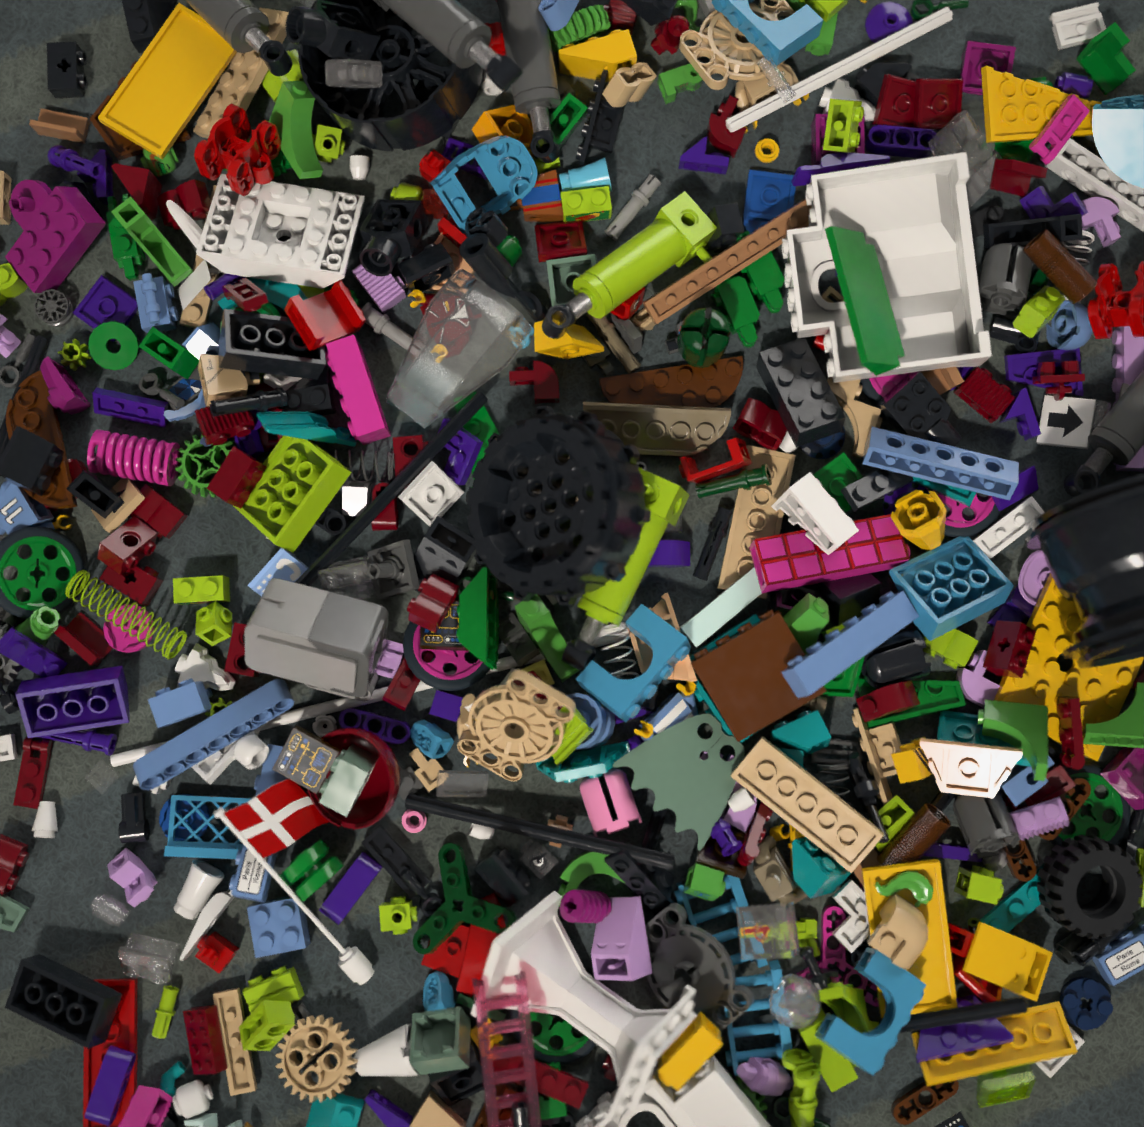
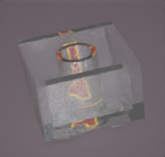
M794 902L736 907L741 960L792 958L800 954Z

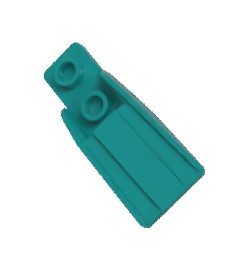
M257 412L258 419L268 433L355 446L357 442L351 435L350 430L343 427H338L337 429L328 427L327 419L319 414L311 412Z

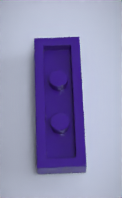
M97 387L93 391L94 413L160 427H166L168 424V420L163 415L164 411L168 410V402Z
M11 628L0 639V653L41 677L56 676L68 664L64 658L14 628Z

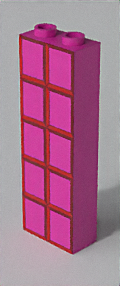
M891 514L855 520V526L859 531L830 555H827L805 536L806 530L756 538L749 547L761 593L890 570L910 559V548L908 544H905L903 536L890 517Z

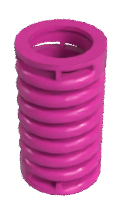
M99 429L93 433L89 442L87 466L91 473L110 474L112 477L119 476L124 479H138L141 482L148 481L149 483L172 486L178 476L175 468L180 466V463L175 459L176 457H181L179 452L180 445L176 442L167 443L164 440L159 442L156 439L148 440L146 437L139 439L135 435L130 437L128 434L120 435L117 432L111 434L109 431ZM98 445L97 454L94 456L95 446Z

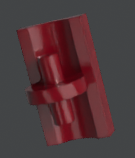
M671 14L668 20L661 22L655 27L657 37L652 39L651 47L658 55H661L666 50L671 54L678 51L680 36L689 29L688 20L681 15L672 17Z
M1063 361L1062 375H1055V362H1040L1038 364L1037 376L1032 377L1033 384L1053 383V387H1046L1045 392L1046 394H1053L1055 401H1062L1065 393H1072V387L1065 386L1064 383L1085 381V374H1079L1078 361Z

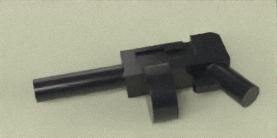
M852 752L849 755L851 766H849L848 773L852 784H854V793L857 800H860L864 812L867 811L872 824L884 832V836L879 842L881 844L886 843L890 839L876 808L877 801L875 796L879 794L880 790L875 780L868 781L861 765L859 753Z

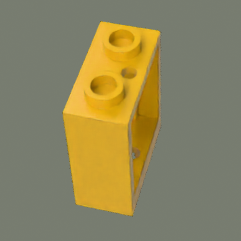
M701 1011L658 1057V1072L660 1073L658 1077L666 1086L670 1087L672 1085L677 1091L722 1045L720 1030Z

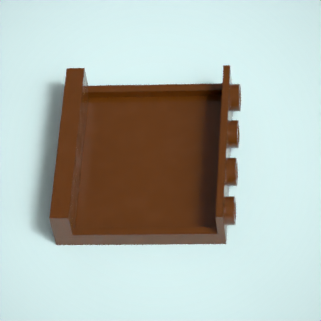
M771 609L759 616L761 621L754 625L748 622L737 629L738 634L730 638L726 635L715 642L716 647L709 651L707 648H703L693 655L695 659L692 660L691 665L737 742L827 692L823 685L811 695L797 698L781 673L789 667L787 663L799 655L804 657L805 654L779 610L773 612Z

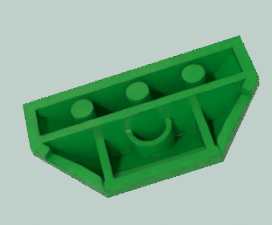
M484 567L459 595V604L457 606L459 627L456 634L458 641L490 669L495 670L497 669L499 638L498 579L490 572L488 567Z

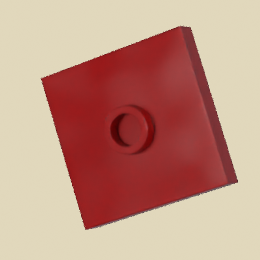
M461 924L434 953L424 954L421 965L459 978L470 926Z

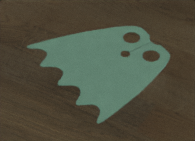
M700 714L656 734L650 740L640 744L617 760L613 767L626 766L633 769L634 778L631 789H651L655 794L653 810H673L676 815L675 832L678 833L687 829L695 830L698 834L697 849L700 851L710 837L712 828L718 822L731 796L736 780L730 775L744 759V747L740 742H737L735 737L727 736L722 731L721 723L711 714ZM703 723L711 725L713 734L709 739L699 737L697 733L699 725ZM725 745H730L735 750V756L731 761H724L720 757V749ZM702 751H706L708 753V758L706 760H702L700 758V753Z

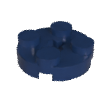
M1076 977L1069 980L1061 989L1060 1005L1066 1021L1082 1030L1095 1029L1101 1026L1113 1012L1109 992L1096 980ZM1082 997L1091 1000L1088 1009H1080L1079 1006L1082 1004L1080 999Z

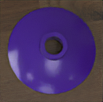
M883 2L870 10L866 17L865 29L870 40L876 43L913 24L910 13L902 5L894 2ZM887 19H892L895 23L889 24Z

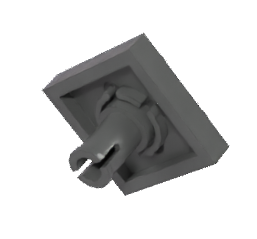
M402 540L368 552L370 565L368 566L367 573L374 581L377 600L390 598L419 588L410 540Z

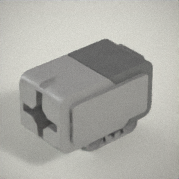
M278 578L271 579L245 628V662L249 668L258 672L304 683L306 686L358 701H368L379 679L375 671L386 646L389 613L385 607L379 604Z

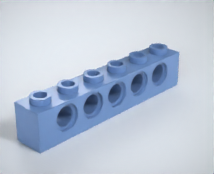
M871 427L865 442L862 463L864 465L1010 500L1018 485V462L876 427Z

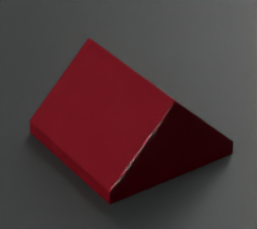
M113 164L111 167L135 202L151 221L154 220L158 210L157 197L161 195L162 184L149 169Z

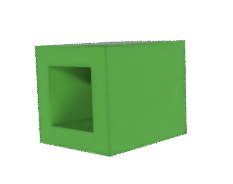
M694 864L688 869L683 893L712 902L719 896H722L726 882L723 881L725 872Z

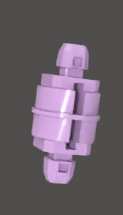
M751 1057L747 1063L739 1064L736 1073L750 1090L760 1095L781 1096L784 1090L791 1089L794 1084L793 1078L779 1062L773 1061L770 1058Z

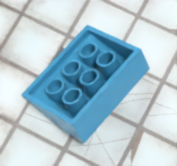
M959 536L889 571L898 592L904 591L919 615L918 618L913 620V623L929 641L1004 604L1014 587L1009 579L969 536Z

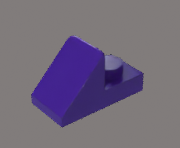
M706 136L680 156L678 169L726 175L729 157H724L721 153L705 154Z
M100 150L90 161L97 162L103 166L104 173L102 177L95 179L80 172L77 173V176L83 182H94V196L103 205H108V197L113 196L112 157L106 150Z
M1023 388L1014 394L1015 399L1006 408L999 423L1018 418L1017 430L1026 441L1041 435V431L1027 388Z
M1017 585L1005 603L996 610L987 623L995 628L997 620L1022 622L1023 619L1031 617L1035 606L1023 598Z

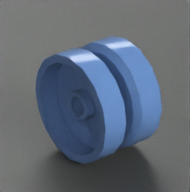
M574 693L567 695V697L575 702L577 710L585 718L587 725L594 730L576 749H594L607 743L615 727L614 713L590 694Z

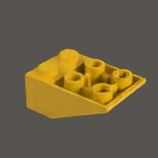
M629 29L624 31L614 30L607 36L600 38L591 37L577 45L573 43L565 45L562 49L558 50L559 73L596 80V76L601 78L603 69L608 70L605 82H610L618 69L623 67L631 68L637 63V54Z
M979 922L963 971L1014 994L1037 1002L1053 953L1031 942Z

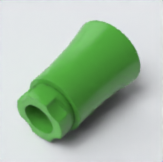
M48 606L41 607L33 612L24 622L18 624L15 630L46 647L49 638L58 627L60 615L55 609H50Z

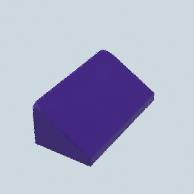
M1035 466L1019 471L1018 485L1010 500L991 496L999 511L1038 490Z

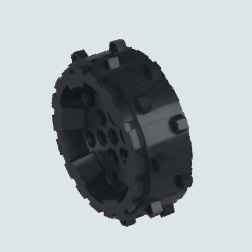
M546 405L538 406L533 416L515 422L507 427L502 434L493 433L488 439L489 445L484 451L483 459L477 462L472 475L474 478L473 486L469 487V490L466 491L465 499L467 506H470V515H467L469 531L475 540L473 544L477 551L474 557L477 563L487 565L490 572L497 579L513 588L514 598L521 601H530L534 594L556 596L559 605H574L578 597L603 587L609 580L620 582L626 575L624 567L630 556L634 554L639 543L642 526L650 522L651 511L645 506V485L637 466L640 453L636 446H625L617 435L605 429V425L597 419L596 414L582 411L576 419L555 414L553 408Z

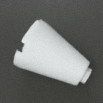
M412 1023L405 1024L359 1049L353 1057L358 1060L356 1064H353L354 1070L360 1076H418L420 1073L409 1063Z

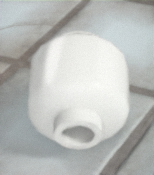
M199 1079L178 1087L176 1095L173 1096V1104L177 1114L190 1119L209 1110L210 1100L213 1099L211 1087L209 1084L204 1085Z

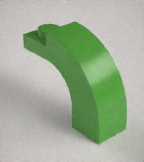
M585 851L573 858L563 869L560 878L567 881V884L562 883L557 893L563 897L566 892L573 889L577 890L579 884L593 874H607L623 883L624 881L604 861L605 857L609 855Z

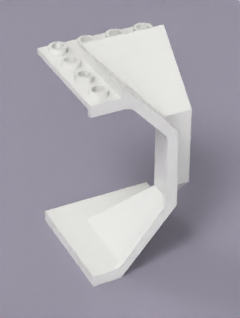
M553 891L493 940L471 1014L479 1020L492 1008H505L558 1015L606 1050L612 1058L620 1087L614 1102L603 1114L604 1117L612 1122L618 1114L623 1116L628 1109L635 1113L657 1058L696 1018L697 1015L692 1012L695 1006L692 1000L696 990L687 985L680 1001L672 1009L640 1010L635 1008L604 984L595 980L585 970L558 917V908L562 896Z

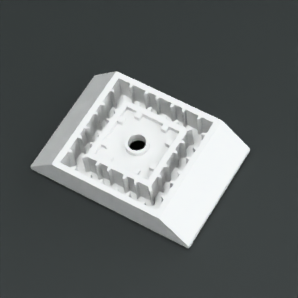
M220 174L196 253L225 274L323 289L345 277L365 196L273 181L267 184L254 182L250 193L246 196H241L231 190L226 174ZM282 236L290 237V239H288L285 242L278 240Z

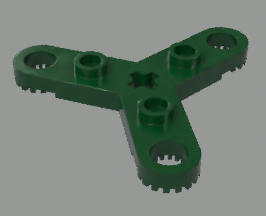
M447 843L439 850L438 859L445 902L414 934L413 947L420 954L434 953L463 922L502 934L517 920L516 914L509 908L472 896L468 869L465 864V852L458 844ZM454 849L456 858L452 863H449L446 854ZM457 901L464 902L462 904L463 911L456 910L458 908ZM502 914H506L508 917V924L505 928H501L498 925V917ZM427 934L430 937V945L425 949L422 947L421 940Z

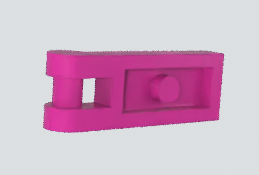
M1074 94L1068 96L1039 136L1031 142L1029 149L1033 153L1037 152L1041 156L1040 160L1045 165L1049 164L1054 160L1090 110ZM1047 141L1051 144L1049 149L1045 146Z

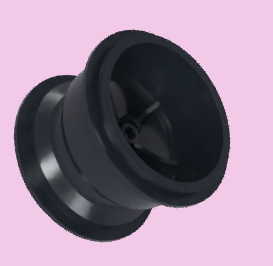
M1143 474L1090 491L1050 509L1032 523L1033 532L1025 540L1029 549L1043 551L1046 563L1059 592L1067 600L1074 601L1081 622L1072 635L1074 645L1065 649L1063 655L1065 659H1078L1079 668L1100 667L1144 657Z

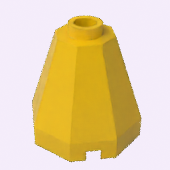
M914 490L897 500L895 504L896 511L895 513L892 511L890 517L903 537L921 549L933 550L939 547L943 541L947 510L935 491H929L930 494H925L922 490Z

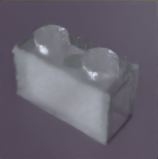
M338 59L325 62L327 86L348 88H381L383 73L380 61Z

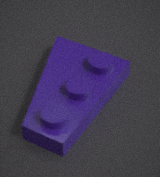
M1080 347L1074 350L1060 349L1004 356L1006 380L1044 389L1046 387H1053V383L1033 384L1032 377L1037 376L1038 364L1040 362H1055V375H1062L1063 361H1078L1079 374H1082ZM1082 381L1064 383L1065 386L1072 387V393L1067 394L1083 396Z

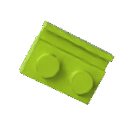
M564 706L560 710V712L562 713L570 712L569 709ZM577 708L572 720L564 723L565 732L562 744L557 752L552 755L555 764H561L594 731L592 727L590 728L587 725V721ZM559 727L556 728V735H560Z

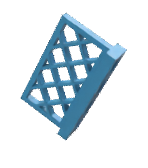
M171 795L167 846H165L164 856L236 859L238 850L243 848V844L240 843L241 841L238 839L235 843H229L222 836L229 827L226 826L219 832L211 823L215 816L212 815L208 819L199 808L206 802H212L217 808L221 807L218 802H227L222 806L224 810L231 803H237L240 806L252 798ZM178 800L187 801L194 808L184 818L177 812ZM193 801H202V802H200V803L196 806ZM197 812L205 822L194 831L186 820ZM183 824L191 835L184 841H174L175 830ZM208 824L216 836L211 841L204 842L197 833ZM195 837L198 842L190 840ZM218 838H220L223 843H219V842H215V841H216Z

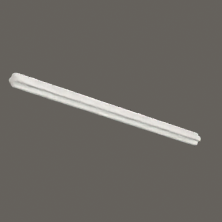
M945 7L726 119V128L731 133L951 21L953 12L949 7Z

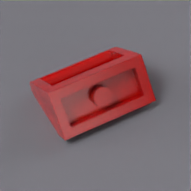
M957 955L952 960L954 976L984 1003L1001 1000V987L963 971L966 958Z

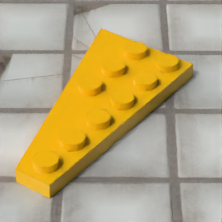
M989 66L982 67L986 143L1036 139L1065 99L1073 93L1060 92V89L1029 79L1023 80L1014 77L1013 74L1008 72H998ZM1074 94L1090 111L1071 137L1093 136V106L1101 104V102L1088 101Z

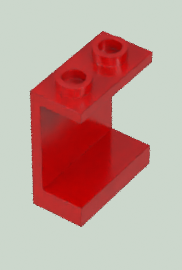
M342 280L335 282L331 290L302 300L299 294L290 297L284 309L309 351L358 332L366 321L362 309L357 306L349 288L343 284Z
M739 438L727 440L733 460L701 472L698 470L695 459L685 456L681 457L679 470L682 478L687 479V482L701 483L751 465L752 461L745 441Z

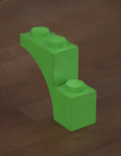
M131 196L111 211L174 287L193 272Z

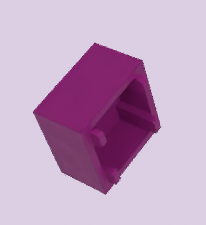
M815 114L811 124L812 165H821L820 160L824 155L837 153V151L823 150L828 114ZM863 115V119L858 125V132L860 133L859 145L855 148V152L850 153L865 154Z
M1123 747L1100 774L1134 810L1144 809V748Z

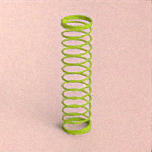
M86 570L77 572L69 581L65 591L66 597L73 598L74 602H80L83 607L88 606L91 612L97 611L99 617L105 616L107 622L113 621L115 627L121 626L123 632L129 631L131 637L137 636L139 642L145 641L147 647L153 646L154 651H161L163 657L169 660L174 658L184 646L187 632H178V627H174L167 635L162 648L159 650L155 648L156 644L167 633L170 622H166L161 627L153 644L149 645L147 643V640L159 628L162 617H158L152 623L145 639L141 640L139 638V634L151 623L154 612H150L144 618L137 634H131V629L143 618L146 607L138 610L131 621L129 629H123V624L135 613L138 602H134L129 606L122 618L121 624H115V620L126 610L130 597L124 598L118 605L122 593L118 592L112 597L113 587L108 588L104 592L105 582L100 583L96 587L97 577L92 578L88 582L90 573ZM84 577V579H83V581H82L80 587L76 590L78 584L80 583V581H81L82 578ZM79 578V580L77 581V583H76V585H75V587H74L73 593H72L71 595H69V594H70V590H71L73 584H74L75 581ZM96 579L92 589L85 597H83L90 583ZM104 584L100 594L92 601L98 588ZM112 589L108 599L100 606L104 596ZM83 590L81 599L76 600L75 597ZM92 593L89 604L84 605L83 600ZM120 594L115 605L108 611L113 600ZM102 595L98 602L97 609L92 610L91 605L95 603ZM128 599L124 609L117 615L121 605ZM110 600L106 608L105 614L100 615L99 610L103 608ZM118 605L113 619L108 620L107 615ZM135 605L134 610L132 611L130 616L125 620V617L127 616L128 612ZM143 610L142 615L140 616L138 621L133 625L136 617ZM151 615L150 620H149L148 623L145 625V627L141 630V628H142L144 622H145L146 619ZM159 620L158 625H157L156 628L153 630V632L150 634V632H151L153 626H154L155 623ZM168 624L166 630H165L164 633L161 635V637L158 639L160 633L162 632V630L164 629V627ZM174 630H176L175 633H174V635L172 636V638H171V639L169 640V642L166 644V642H167L168 638L170 637V635L173 633ZM182 636L180 643L170 652L175 642Z

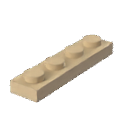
M240 987L213 993V1000L218 1010L228 1068L226 1069L230 1096L256 1091L257 1082L251 1050H243L239 1026L245 1021Z

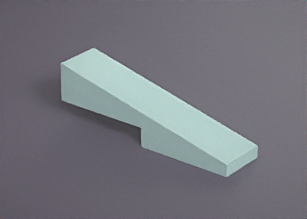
M755 567L680 627L696 648L762 594Z

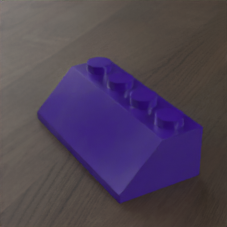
M123 666L23 680L15 694L28 738L129 723L128 686Z

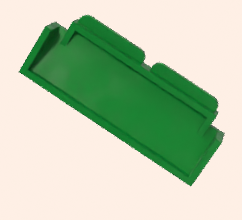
M835 226L826 228L825 232L861 365L876 376L900 367L899 358L904 357L905 353L875 246L866 244L863 232Z

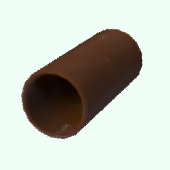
M1045 229L1026 245L1023 252L1072 304H1076L1096 287L1098 281L1092 278L1093 276L1082 267L1081 263L1075 260L1076 258L1058 242L1059 240L1048 229Z
M925 803L882 852L877 855L879 864L883 866L920 860L927 850L951 826L949 819L937 807L930 803Z

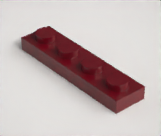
M494 1043L484 1070L580 1109L589 1086L588 1081Z

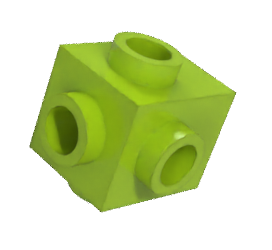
M319 124L316 126L315 135L312 134V139L318 161L332 163V159L337 160L338 155H343L345 141L341 140L342 129ZM325 140L330 143V149H326L323 146Z
M216 601L196 611L195 634L211 646L231 637L232 613Z
M405 896L392 897L390 902H382L379 905L381 932L393 931L394 935L406 934L408 929H412L414 922L418 920L417 907L412 906V900H405ZM396 913L401 914L402 918H399Z

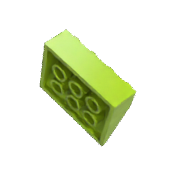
M283 435L263 464L267 468L261 480L252 490L249 499L241 509L236 506L234 507L271 542L294 553L352 472L311 440Z

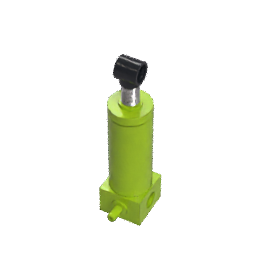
M684 191L660 209L652 224L573 281V290L576 297L566 304L555 305L548 310L542 323L544 334L552 339L561 338L566 333L568 327L574 324L576 319L586 312L595 318H603L674 264L680 268L696 255L704 263L707 262L712 256L704 247L717 227ZM552 320H558L561 325L555 324Z
M639 467L638 469L645 485V506L651 511L650 522L642 526L639 543L634 554L630 556L624 567L626 572L624 578L620 582L609 580L603 587L582 595L578 601L577 606L585 610V614L588 615L587 621L584 624L585 626L582 627L584 629L581 630L582 632L579 633L578 638L575 637L566 646L562 655V662L580 671H583L592 660L594 661L596 656L594 644L603 625H608L611 622L620 626L624 618L623 616L627 612L668 524L676 525L690 496L681 486Z

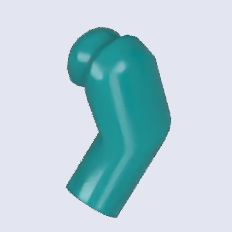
M178 1061L161 1076L159 1089L171 1097L176 1095L175 1080L186 1071V1067L182 1062Z

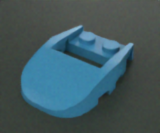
M497 136L486 140L458 155L430 183L463 234L465 233L466 219L476 208L455 176L458 168L475 157L498 195L482 207L486 212L494 211L496 214L502 213L503 215L511 209L510 206L517 199L522 200L532 190L537 180L536 164L527 148L520 141L508 136Z

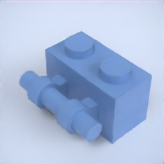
M150 273L143 274L142 280L133 282L141 329L146 333L149 332L152 326L160 332L177 329L175 321L179 320L176 307L172 305L171 298L175 297L172 284L163 276L152 278Z
M191 678L178 683L179 688L170 690L168 687L156 691V697L148 699L157 727H167L210 710L212 706L209 698L213 696L211 689L207 688L205 690L203 681L194 682Z

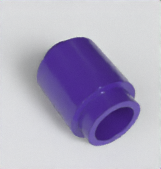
M1063 72L1061 76L1056 77L1054 82V88L1060 89V92L1079 95V98L1086 99L1090 96L1093 87V79L1088 78L1087 75Z

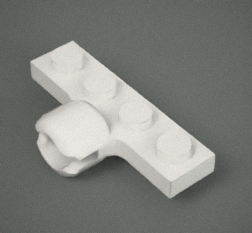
M267 723L192 766V768L211 785L234 760H238L247 769L260 767L268 758L269 747L258 737V734Z

